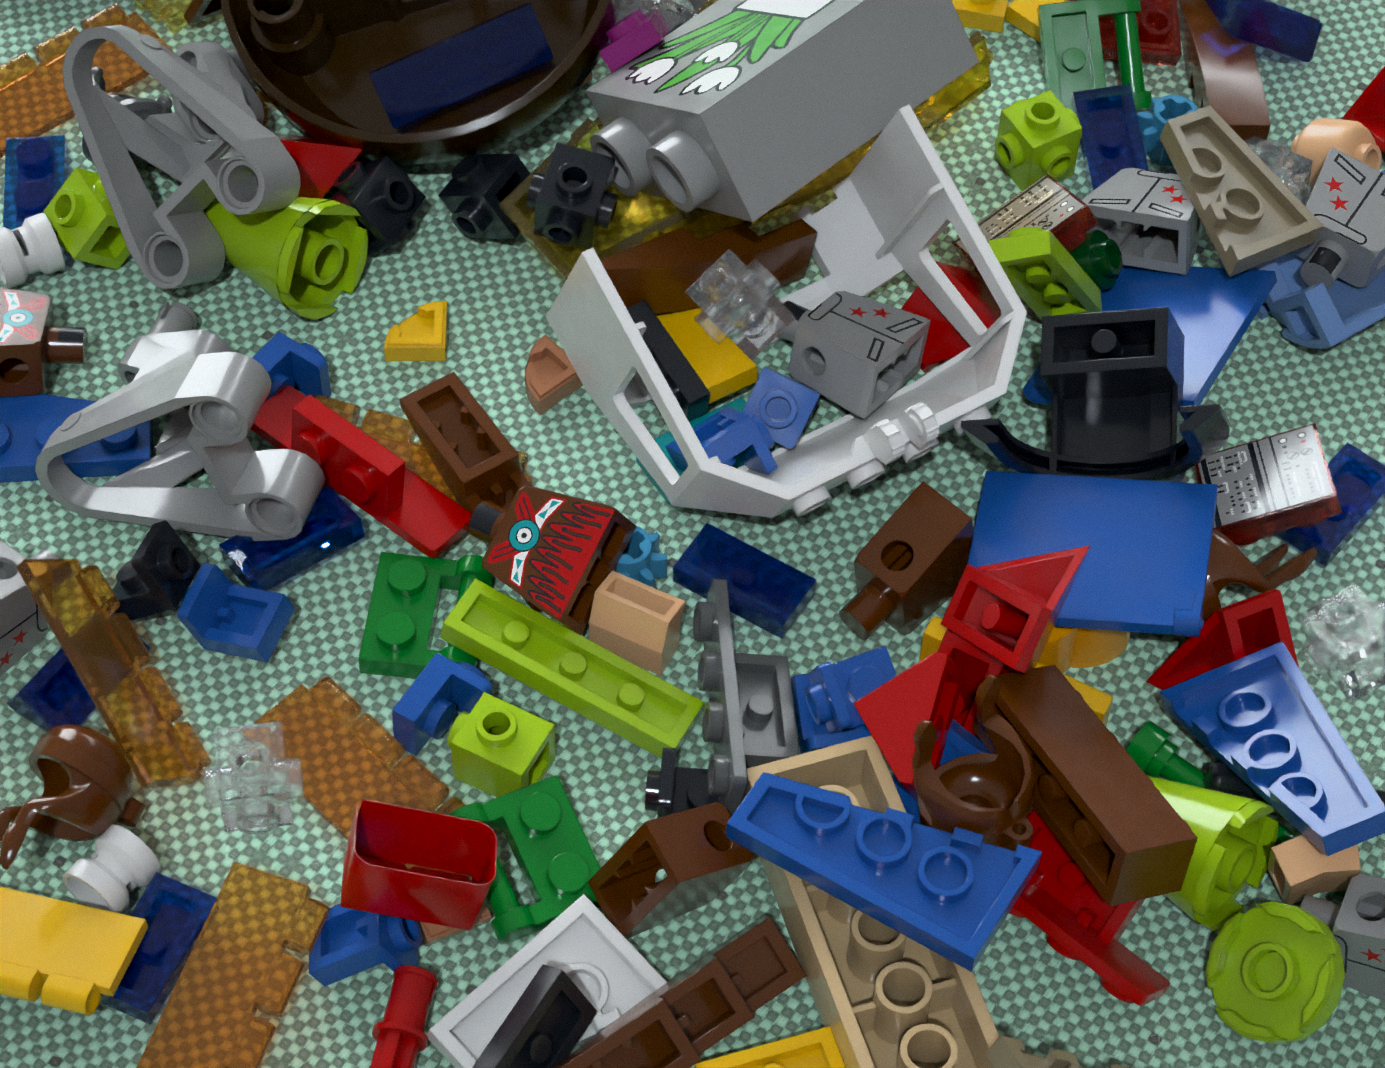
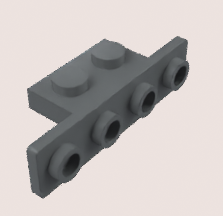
M712 579L706 602L698 601L695 606L693 637L695 641H703L704 651L701 652L698 663V688L700 691H708L709 702H706L702 722L704 742H713L714 754L711 755L708 765L709 795H718L719 803L724 805L732 816L741 804L747 786V768L800 754L788 656L734 653L727 580Z

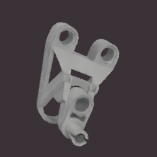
M123 25L90 27L74 37L66 50L62 68L64 88L129 253L146 278L153 285L162 289L185 287L214 280L223 270L226 258L225 247L220 235L203 210L215 198L229 212L236 215L285 209L294 202L299 194L301 185L300 172L294 159L278 136L263 126L264 108L262 102L250 85L253 80L249 76L236 49H225L221 44L214 41L185 43L174 53L154 37L140 34L138 31ZM107 40L113 42L171 93L175 113L153 114L143 120L99 87L94 86L91 68L94 55L100 45ZM232 146L230 151L222 159H219ZM127 150L182 183L158 208Z
M173 301L171 306L169 302L164 303L147 335L136 337L129 345L117 366L118 373L125 386L70 415L50 435L36 458L35 472L41 486L53 500L77 514L88 518L152 526L154 523L166 520L174 530L252 541L285 540L296 537L302 531L325 482L323 470L316 461L304 453L293 449L254 451L246 436L270 393L272 383L268 372L253 358L238 352H232L225 340L218 335L206 330H194L197 326L196 314L187 305L178 301ZM164 414L172 416L155 446L158 455L106 482L102 487L83 481L64 464L61 456L64 453ZM202 468L205 469L215 488L174 487Z

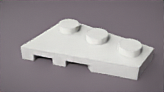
M583 894L431 1027L427 1036L454 1068H472L543 964L562 969L598 1011L576 1045L593 1038L667 982Z

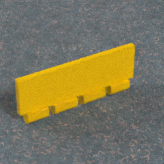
M0 887V995L35 1002L41 994L43 1005L90 1016L102 999L101 994L108 996L115 994L148 929V924L142 918Z

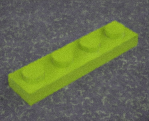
M476 578L442 625L441 639L661 759L663 747L676 748L677 753L700 717L705 703Z

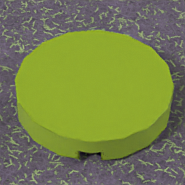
M1274 901L1256 904L1259 907L1251 908L1246 913L1239 912L1226 921L1211 944L1206 967L1208 989L1213 990L1214 1000L1218 1007H1214L1221 1020L1243 1037L1275 1045L1304 1040L1325 1025L1340 1001L1345 978L1341 947L1329 926L1308 910Z

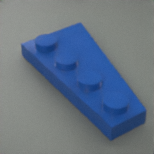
M46 394L0 397V483L39 480L35 472L36 458L50 435L70 415L96 401ZM151 419L61 455L64 464L79 478L121 475L153 458V420Z
M1283 641L1159 691L1165 711L1326 856L1385 833L1384 803Z
M765 772L760 775L726 826V838L970 972L975 968L1037 870L1042 851L1021 845L1017 846L1016 851L984 843L982 842L984 835L958 827L954 828L953 833L914 823V815L888 807L885 813H879L851 805L849 796Z

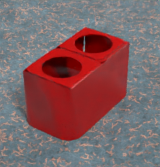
M358 799L344 853L340 907L471 931L496 875L497 836L493 829L480 821L366 799L362 800L358 812ZM405 864H411V865H417V866H414V867L410 868L409 871H408V869H407V867L405 866ZM465 875H470V876H472V881L470 880L469 877H467V876H465Z

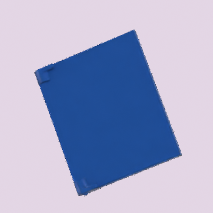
M1122 265V270L1117 275L1114 286L1111 289L1101 291L1102 312L1169 307L1185 336L1183 406L1200 405L1276 284L1275 271L1246 270L1229 277L1225 268L1190 266L1189 272L1186 275ZM1039 364L1025 384L1023 393L1028 400L1034 403L1052 404L1053 394L1040 376Z
M986 471L968 564L980 567L1091 545L1055 626L1200 637L1201 629L1204 626L1202 619L1218 485Z

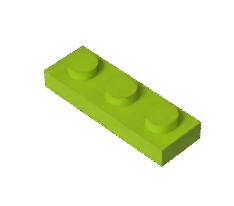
M1021 227L1010 231L1008 237L988 240V244L1016 293L1041 320L1042 316L1102 312L1101 290L1050 230H1044L1039 227Z

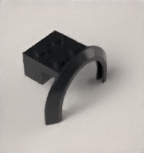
M1169 307L1042 316L1040 376L1053 394L1051 452L1032 447L1018 440L1007 430L999 418L961 421V428L976 446L1004 465L1020 473L1158 481L1187 471L1221 448L1228 440L1230 423L1220 404L1183 406L1185 336Z

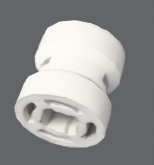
M42 212L25 218L21 227L12 230L0 227V278L6 288L10 289L25 283L28 275L39 271L51 274L65 269L64 257L59 242L45 213Z
M112 824L95 840V851L92 853L91 859H78L63 875V882L81 905L122 914L129 906V892H132L136 887L147 886L161 871V864L152 850L139 837L120 825Z

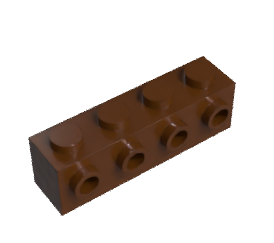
M1056 665L1033 668L1026 673L1016 671L994 675L1001 681V689L995 703V712L1015 729L1033 758L1036 795L1032 807L1107 904L1114 906L1181 891L1198 839L1197 836L1193 833L1188 823L1179 816L1155 787L1152 780L1145 775L1122 747L1116 736L1108 730L1084 701L1082 695L1074 689ZM976 713L972 730L991 754H997L990 736L979 723Z

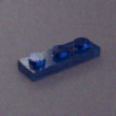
M528 2L369 72V75L394 129L553 59L554 56L532 5Z

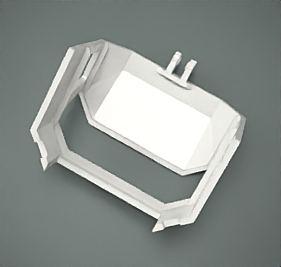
M910 104L898 109L849 177L832 187L837 196L836 200L816 213L811 205L804 206L791 218L793 222L803 219L817 231L811 255L824 278L719 328L748 356L784 339L775 335L772 330L775 316L784 302L791 301L812 311L836 291H847L866 297L906 271L971 347L915 382L897 390L866 419L851 412L800 437L794 448L789 449L782 446L771 451L778 468L768 475L745 465L735 468L723 464L718 456L708 458L642 337L647 329L643 321L634 323L594 248H590L580 254L546 318L589 396L663 490L672 506L770 518L793 508L797 517L828 502L832 498L828 490L848 481L853 490L876 479L886 472L882 463L887 465L901 456L906 463L911 462L935 449L940 444L936 437L955 428L959 436L965 435V431L961 428V421L993 418L989 409L1007 392L1027 310ZM950 222L1001 309V316L988 329L937 265L929 252L931 244ZM651 401L655 402L687 461L688 467L681 476H679L632 407L643 406Z

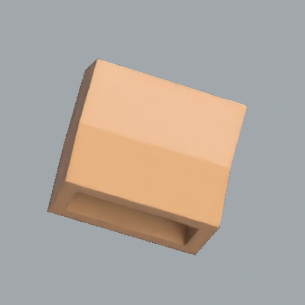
M612 570L594 594L589 620V640L641 668L662 676L679 647L680 625L686 601Z
M1302 834L1272 847L1267 869L1284 904L1291 905L1301 901L1306 894L1313 896L1317 893L1347 891L1351 878L1360 874L1361 871L1358 844L1326 856Z

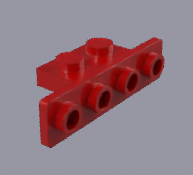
M285 386L264 402L251 427L253 432L277 449H293L312 458L323 470L327 485L429 558H436L468 531L472 513L405 467L406 462L312 395L306 397L294 387Z
M1033 810L1028 819L1033 826L1030 848L1042 851L1041 860L1037 870L1009 913L1016 917L1029 919L1047 934L1046 940L1055 951L1069 959L1081 960L1101 976L1100 982L1102 986L1117 999L1126 1003H1135L1143 1006L1163 996L1170 986L1169 980L1118 941L1145 899L1109 906L1038 813Z

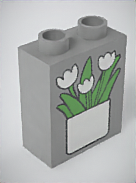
M718 0L666 35L661 42L585 90L604 128L591 136L590 145L592 152L615 158L613 185L626 196L632 197L641 192L668 199L685 212H690L698 207L754 222L883 131L898 109L909 104L914 109L978 64L979 60L952 0Z

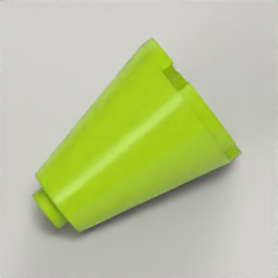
M296 197L294 202L285 209L236 215L229 212L215 198L203 210L221 237L225 247V259L295 315L312 320L329 316L338 309L331 305V303L338 298L342 291L351 295L359 283L366 264L368 236L366 229L358 226L355 216H360V214L351 206L337 200Z
M1148 776L1179 816L1188 823L1198 838L1181 891L1164 895L1197 924L1211 931L1221 930L1226 921L1242 912L1245 906L1234 901L1245 883L1257 889L1266 873L1271 848L1276 844L1279 831L1278 821L1267 815L1275 810L1272 806L1260 800Z

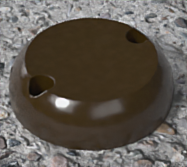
M221 0L222 13L231 41L249 76L275 108L295 126L318 141L362 149L363 151L357 157L375 160L387 155L394 163L411 165L449 162L463 159L472 154L485 153L524 135L551 116L579 89L601 57L599 51L609 41L605 32L614 26L621 0Z

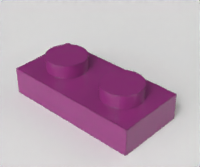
M638 8L616 22L612 28L605 32L609 41L599 53L610 71L613 72L661 42L669 32L670 27L658 9L645 17L641 9Z

